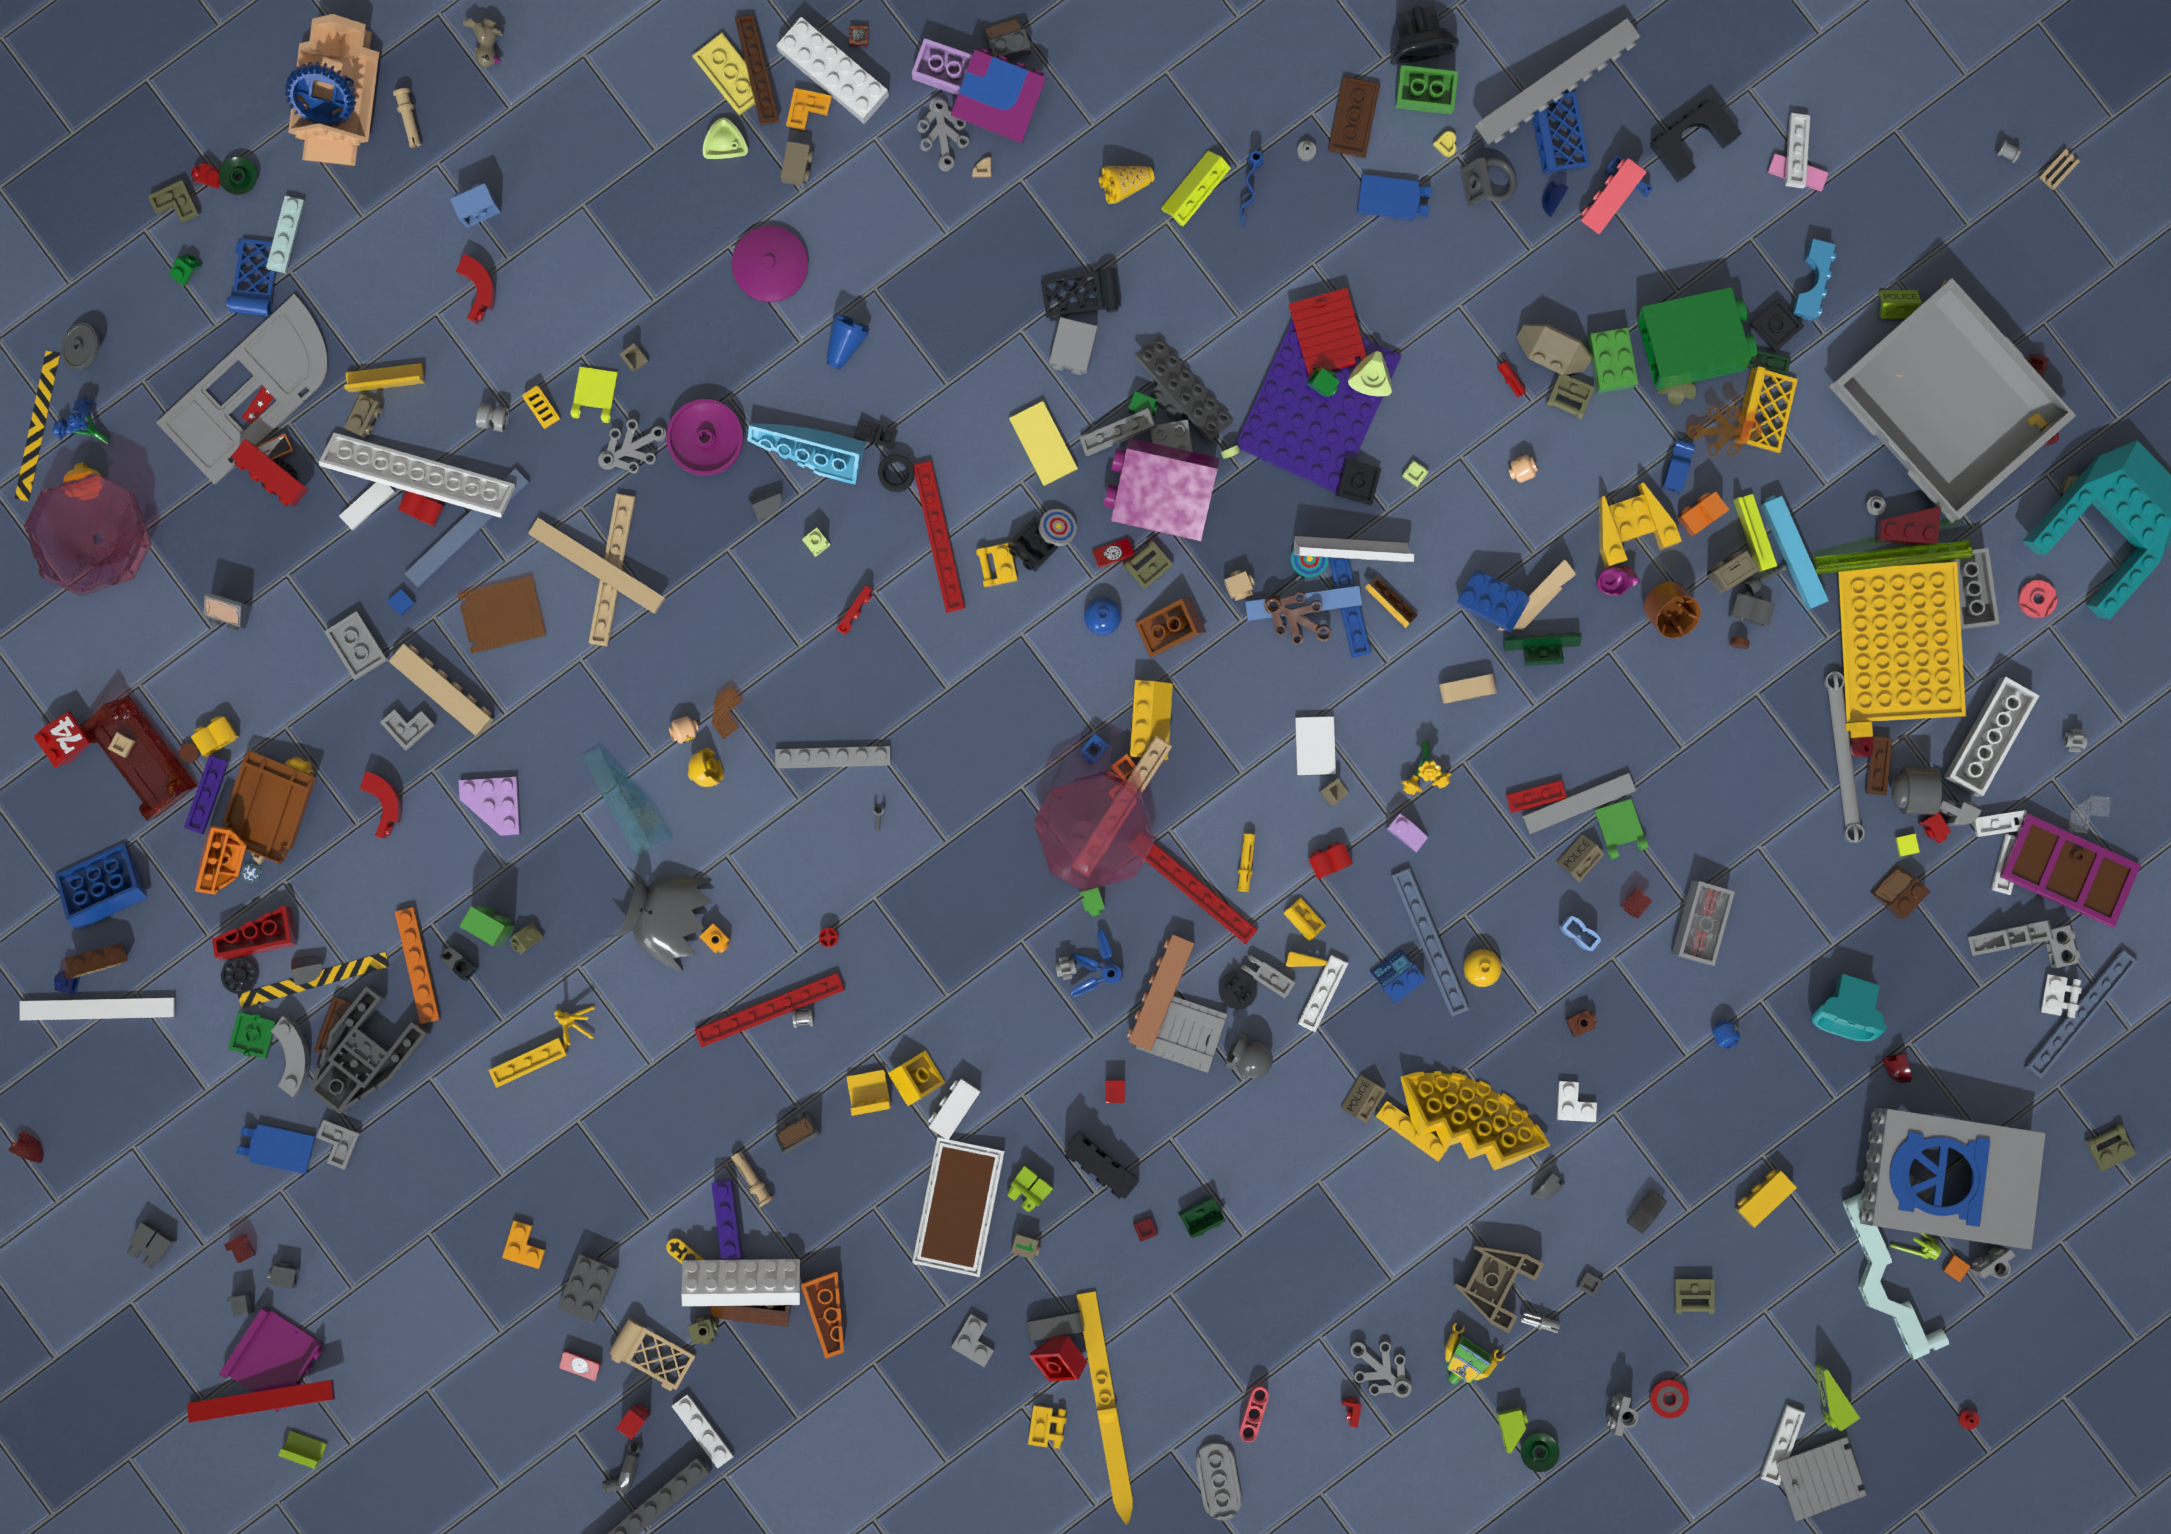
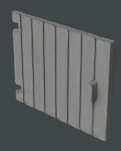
M1173 996L1151 1052L1138 1046L1135 1048L1208 1073L1227 1014Z
M1847 1436L1775 1462L1795 1521L1867 1495L1865 1489L1858 1490L1857 1486L1863 1484L1851 1447L1844 1448V1444L1849 1443Z

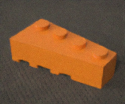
M836 1270L800 1283L826 1359L844 1352L838 1273Z

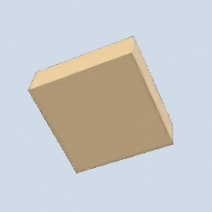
M117 732L108 749L127 758L136 741Z

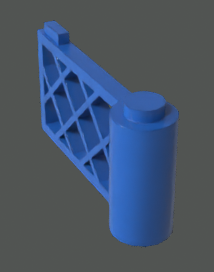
M241 238L240 242H237L235 253L238 254L233 293L227 298L226 306L231 313L268 317L271 315L276 271L271 270L267 275L263 276L259 269L268 262V258L261 251L266 247H272L273 242ZM246 244L254 245L257 249L249 256L244 252ZM260 253L265 260L255 266L250 259ZM249 261L254 268L244 274L242 265ZM257 271L262 278L252 284L248 277ZM246 279L251 286L245 291L239 290V284ZM265 281L268 284L267 293H262L256 287Z

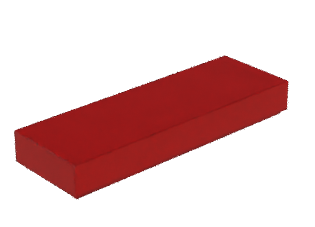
M1562 780L1506 794L1510 813L1567 798Z

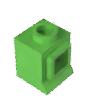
M1098 887L1079 892L1084 897L1082 902L1085 912L1088 911L1091 917L1102 914L1101 910L1105 909Z

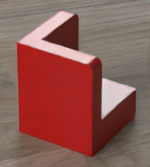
M1105 1080L1106 1104L1125 1102V1080Z

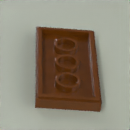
M1343 76L1328 151L1360 158L1366 157L1380 83Z

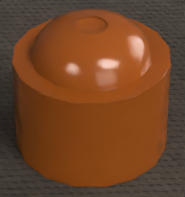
M1673 581L1664 582L1652 589L1644 601L1643 610L1645 616L1664 637L1671 639L1681 638L1689 634L1700 620L1701 609L1699 603L1680 583Z

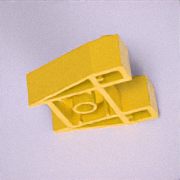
M1645 483L1637 486L1640 496L1608 506L1605 496L1598 500L1599 551L1605 568L1624 563L1628 560L1622 545L1623 542L1652 532L1654 533L1659 550L1676 545L1682 541L1676 523Z

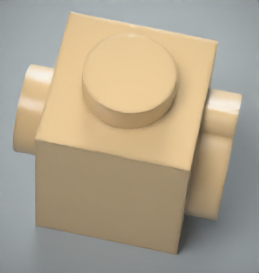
M1241 570L1235 571L1230 574V578L1224 580L1230 599L1235 598V601H1239L1253 595L1252 586L1255 584L1251 574L1247 575L1246 571L1242 573Z

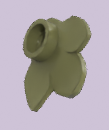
M1687 383L1660 389L1657 392L1658 394H1667L1671 406L1676 407L1682 403L1685 397L1693 400L1696 395V388L1693 383Z

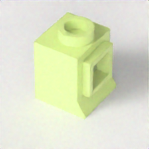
M815 528L802 539L815 557L830 546L818 528Z

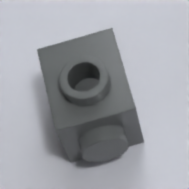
M280 1261L279 1264H275L269 1269V1285L289 1289L297 1287L300 1268L291 1266L290 1262Z

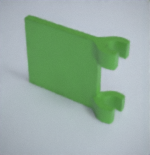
M1632 799L1594 810L1610 860L1619 857L1616 846L1636 840L1639 851L1649 847Z

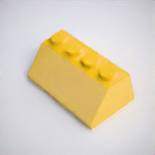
M1135 680L1130 758H1141L1155 736L1169 744L1173 684Z

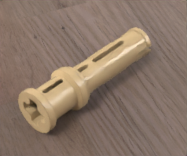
M409 88L393 91V96H396L398 103L397 111L402 115L409 147L415 148V145L419 147L422 144L412 112L414 105L410 101Z
M742 1151L733 1155L731 1159L750 1187L749 1192L755 1196L759 1203V1208L773 1200V1196H770L764 1187L765 1183L760 1182Z

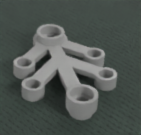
M936 97L930 101V112L924 120L917 124V129L919 132L925 133L929 129L930 122L936 117L937 125L928 137L921 141L920 148L923 151H929L933 141L939 135L942 157L938 161V167L942 171L947 172L954 166V159L949 154L947 136L955 141L959 148H965L969 144V139L966 136H960L945 124L944 117L951 121L957 130H962L966 125V121L951 116L947 102L943 98ZM936 104H940L942 109H938ZM957 121H961L963 126H959ZM920 124H925L926 129H922ZM960 139L965 141V145L960 143ZM923 142H927L929 147H924ZM948 159L950 165L945 164L944 160Z
M630 419L626 423L628 429L622 448L616 452L617 441L622 437V433L617 428L611 429L609 433L611 438L607 451L602 452L598 458V463L603 469L611 470L614 467L628 470L632 474L638 473L640 467L636 462L627 463L619 460L624 456L645 461L649 465L655 464L656 456L653 453L646 454L636 450L654 440L657 442L664 441L667 434L666 430L662 426H655L650 434L632 443L635 431L639 425L636 420ZM631 422L636 423V426L633 429L629 427V424ZM657 430H661L660 436H655ZM614 431L619 432V436L616 438L612 436ZM650 455L654 457L652 462L647 461V457ZM610 457L611 461L610 463H605L604 459ZM633 464L637 466L635 471L630 470Z
M1356 1341L1350 1346L1351 1354L1356 1358L1364 1359L1377 1371L1363 1372L1358 1370L1354 1373L1355 1381L1362 1383L1366 1380L1387 1379L1391 1383L1390 1385L1382 1386L1376 1383L1370 1384L1368 1390L1371 1395L1376 1396L1379 1393L1394 1392L1396 1396L1403 1398L1411 1393V1383L1405 1379L1404 1364L1406 1359L1404 1355L1396 1354L1394 1356V1363L1397 1365V1378L1391 1373L1389 1353L1391 1345L1389 1342L1382 1341L1379 1344V1349L1382 1352V1365L1366 1352V1347L1362 1342ZM1388 1344V1349L1382 1350V1345ZM1356 1346L1361 1347V1351L1358 1353L1354 1351ZM1397 1357H1403V1362L1397 1363ZM1359 1373L1363 1374V1379L1361 1380L1356 1378ZM1400 1384L1405 1385V1389L1403 1391H1400L1398 1389V1386ZM1373 1386L1378 1387L1376 1393L1371 1392Z

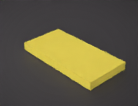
M723 33L692 55L739 116L755 104L745 61Z
M1043 401L1009 418L1043 486L1078 469Z

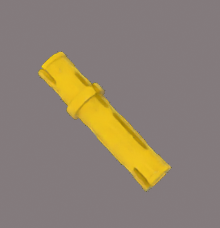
M1243 834L1237 891L1250 892L1256 837L1254 834Z

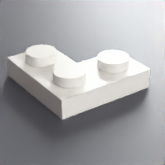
M1558 1081L1556 1119L1596 1122L1597 1103L1578 1101L1579 1082Z

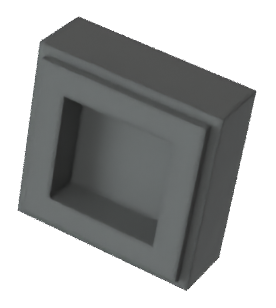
M1586 1270L1577 1288L1595 1297L1603 1280Z

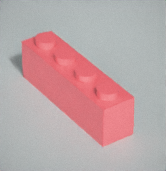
M1628 158L1627 161L1623 159L1617 166L1619 170L1615 176L1610 175L1604 183L1607 185L1603 192L1599 190L1593 198L1595 203L1591 208L1587 206L1581 214L1583 216L1581 221L1598 234L1602 232L1647 172V170L1631 158Z

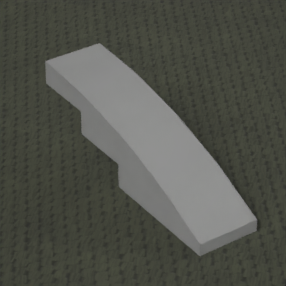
M2049 920L1968 937L1972 956L2054 939Z

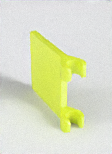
M580 367L571 408L572 417L580 418L581 405L603 409L601 413L602 422L609 423L618 373Z

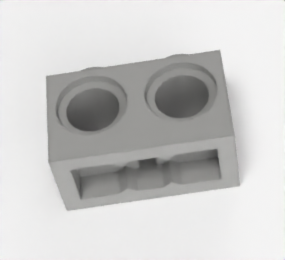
M2070 925L2051 928L2054 939L2044 941L2051 968H2060L2079 963L2080 952L2074 944V930L2070 928ZM2058 932H2061L2063 934V940L2061 942L2057 940ZM2064 950L2068 953V958L2065 961L2061 957Z

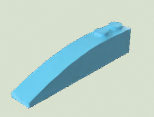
M749 424L747 441L765 450H773L784 459L790 458L798 462L797 465L803 468L806 466L814 470L813 473L856 485L864 457L865 441L811 428L778 424Z

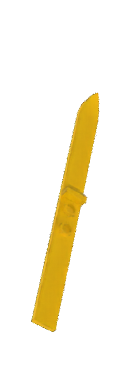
M1096 1291L1077 1294V1300L1084 1325L1083 1334L1113 1502L1123 1522L1128 1524L1133 1509V1498Z

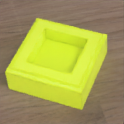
M1916 834L1895 838L1899 856L1920 852Z

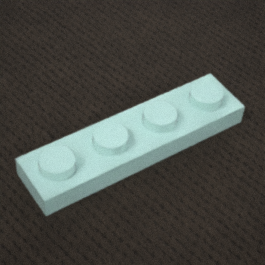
M289 196L284 197L266 266L268 270L287 273L305 204L302 199Z

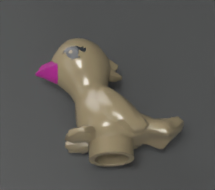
M472 18L463 21V26L474 30L476 38L480 43V47H474L477 62L482 67H490L494 63L501 62L494 51V43L497 36H503L501 30L497 29L498 24L486 18L483 19L482 24L474 21Z

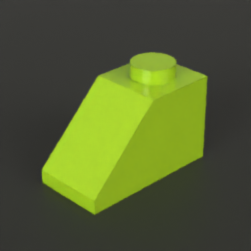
M1519 1407L1496 1412L1507 1453H1512L1526 1430L1525 1423H1528L1525 1411L1522 1412Z

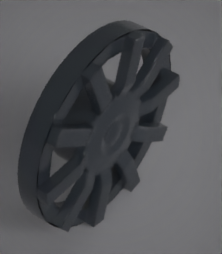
M245 958L231 959L224 965L221 972V981L224 987L235 994H243L250 991L258 979L256 966ZM239 961H244L242 968H240ZM236 962L237 968L234 969L230 964ZM247 964H249L251 968L245 970ZM227 968L232 970L231 974L225 973ZM254 971V976L248 975L249 972ZM225 976H231V980L226 982ZM247 978H254L252 984ZM235 982L233 989H231L228 985ZM244 982L249 985L247 989L244 988ZM238 983H240L241 991H236Z

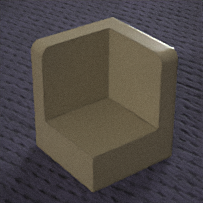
M635 343L619 354L633 373L649 362Z
M1337 778L1320 791L1330 807L1349 794L1341 783L1340 778Z

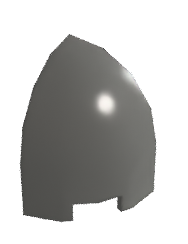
M773 490L748 498L758 521L776 513L781 504L780 492Z
M313 956L292 959L291 971L295 984H305L319 977L322 971L321 959Z
M1549 1172L1531 1196L1543 1200L1552 1198L1565 1183L1554 1173Z

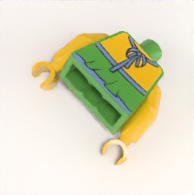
M1457 1322L1452 1325L1453 1334H1450L1445 1346V1360L1448 1362L1447 1369L1451 1371L1447 1377L1448 1380L1456 1385L1460 1379L1471 1383L1473 1380L1477 1381L1488 1377L1497 1366V1361H1502L1505 1355L1502 1353L1497 1358L1496 1353L1499 1349H1494L1489 1354L1461 1335L1459 1338L1458 1335L1464 1331L1465 1327L1463 1325L1461 1331L1458 1332L1455 1329Z

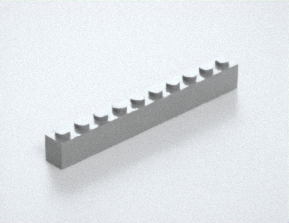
M1628 18L1482 119L1475 127L1488 145L1493 141L1497 144L1505 138L1504 134L1506 132L1512 133L1520 127V122L1524 120L1527 123L1535 117L1533 113L1538 110L1541 113L1549 107L1548 103L1550 101L1557 102L1564 96L1563 92L1567 89L1571 92L1579 86L1577 82L1580 80L1587 81L1593 76V71L1597 69L1599 72L1608 65L1607 61L1610 59L1615 61L1623 55L1621 52L1625 49L1627 51L1631 50L1637 45L1635 41L1641 36Z

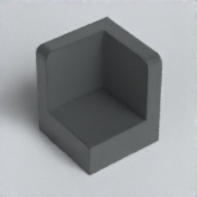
M251 1292L226 1298L227 1302H231L233 1316L254 1312Z

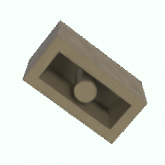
M787 141L780 177L782 183L805 187V181H809L810 178L808 165L812 163L814 156L810 145Z

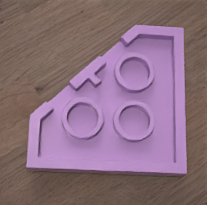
M518 777L459 780L460 800L501 836L521 834Z

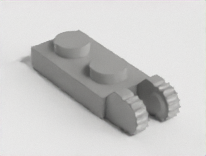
M1249 954V961L1259 965V969L1257 972H1254L1247 965H1242L1241 969L1286 999L1295 982Z

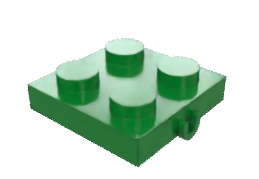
M238 1012L228 1049L241 1052L244 1056L251 1057L252 1055L267 1059L274 1035L271 1030L275 1027L277 1021L263 1018L262 1015Z

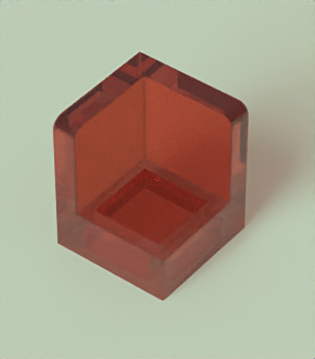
M1634 889L1620 907L1634 919H1638L1651 904L1652 900L1639 889Z
M247 1234L224 1244L227 1251L232 1250L237 1263H241L256 1255Z

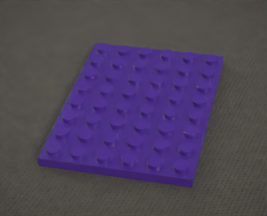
M1292 320L1235 446L1238 445L1240 450L1336 493L1344 459H1355L1383 396L1366 395L1356 391L1349 385V376L1361 362L1360 356L1355 358L1356 365L1332 371L1337 375L1335 378L1340 381L1337 385L1338 390L1333 396L1323 397L1307 385L1306 382L1310 377H1308ZM1362 338L1366 356L1375 351L1382 353L1391 379L1402 355Z

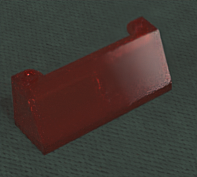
M130 696L105 703L82 726L93 744L98 743L143 802L139 806V811L146 821L161 816L198 787ZM117 732L136 741L127 758L108 749Z

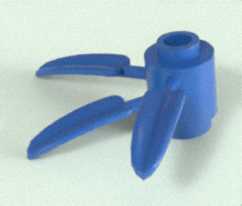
M1102 929L1098 930L1097 938L1101 956L1107 960L1108 965L1103 968L1099 966V962L1080 954H1072L1071 959H1074V962L1091 971H1096L1097 969L1102 971L1101 978L1096 980L1093 977L1075 987L1071 991V996L1073 997L1097 988L1098 983L1103 980L1107 983L1116 984L1123 979L1122 968L1111 964V948ZM1110 970L1115 972L1114 977H1109Z

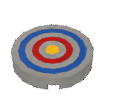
M1049 510L1044 513L1040 520V535L1049 544L1064 546L1070 543L1076 535L1077 525L1075 519L1065 510Z

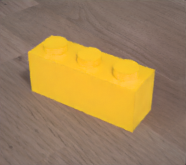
M1778 1169L1770 1171L1765 1176L1766 1180L1762 1184H1756L1751 1189L1752 1193L1748 1197L1744 1196L1737 1202L1738 1206L1735 1209L1752 1227H1756L1797 1188Z

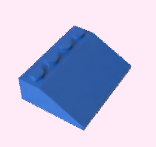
M125 842L55 874L66 920L76 930H80L148 898L143 880Z

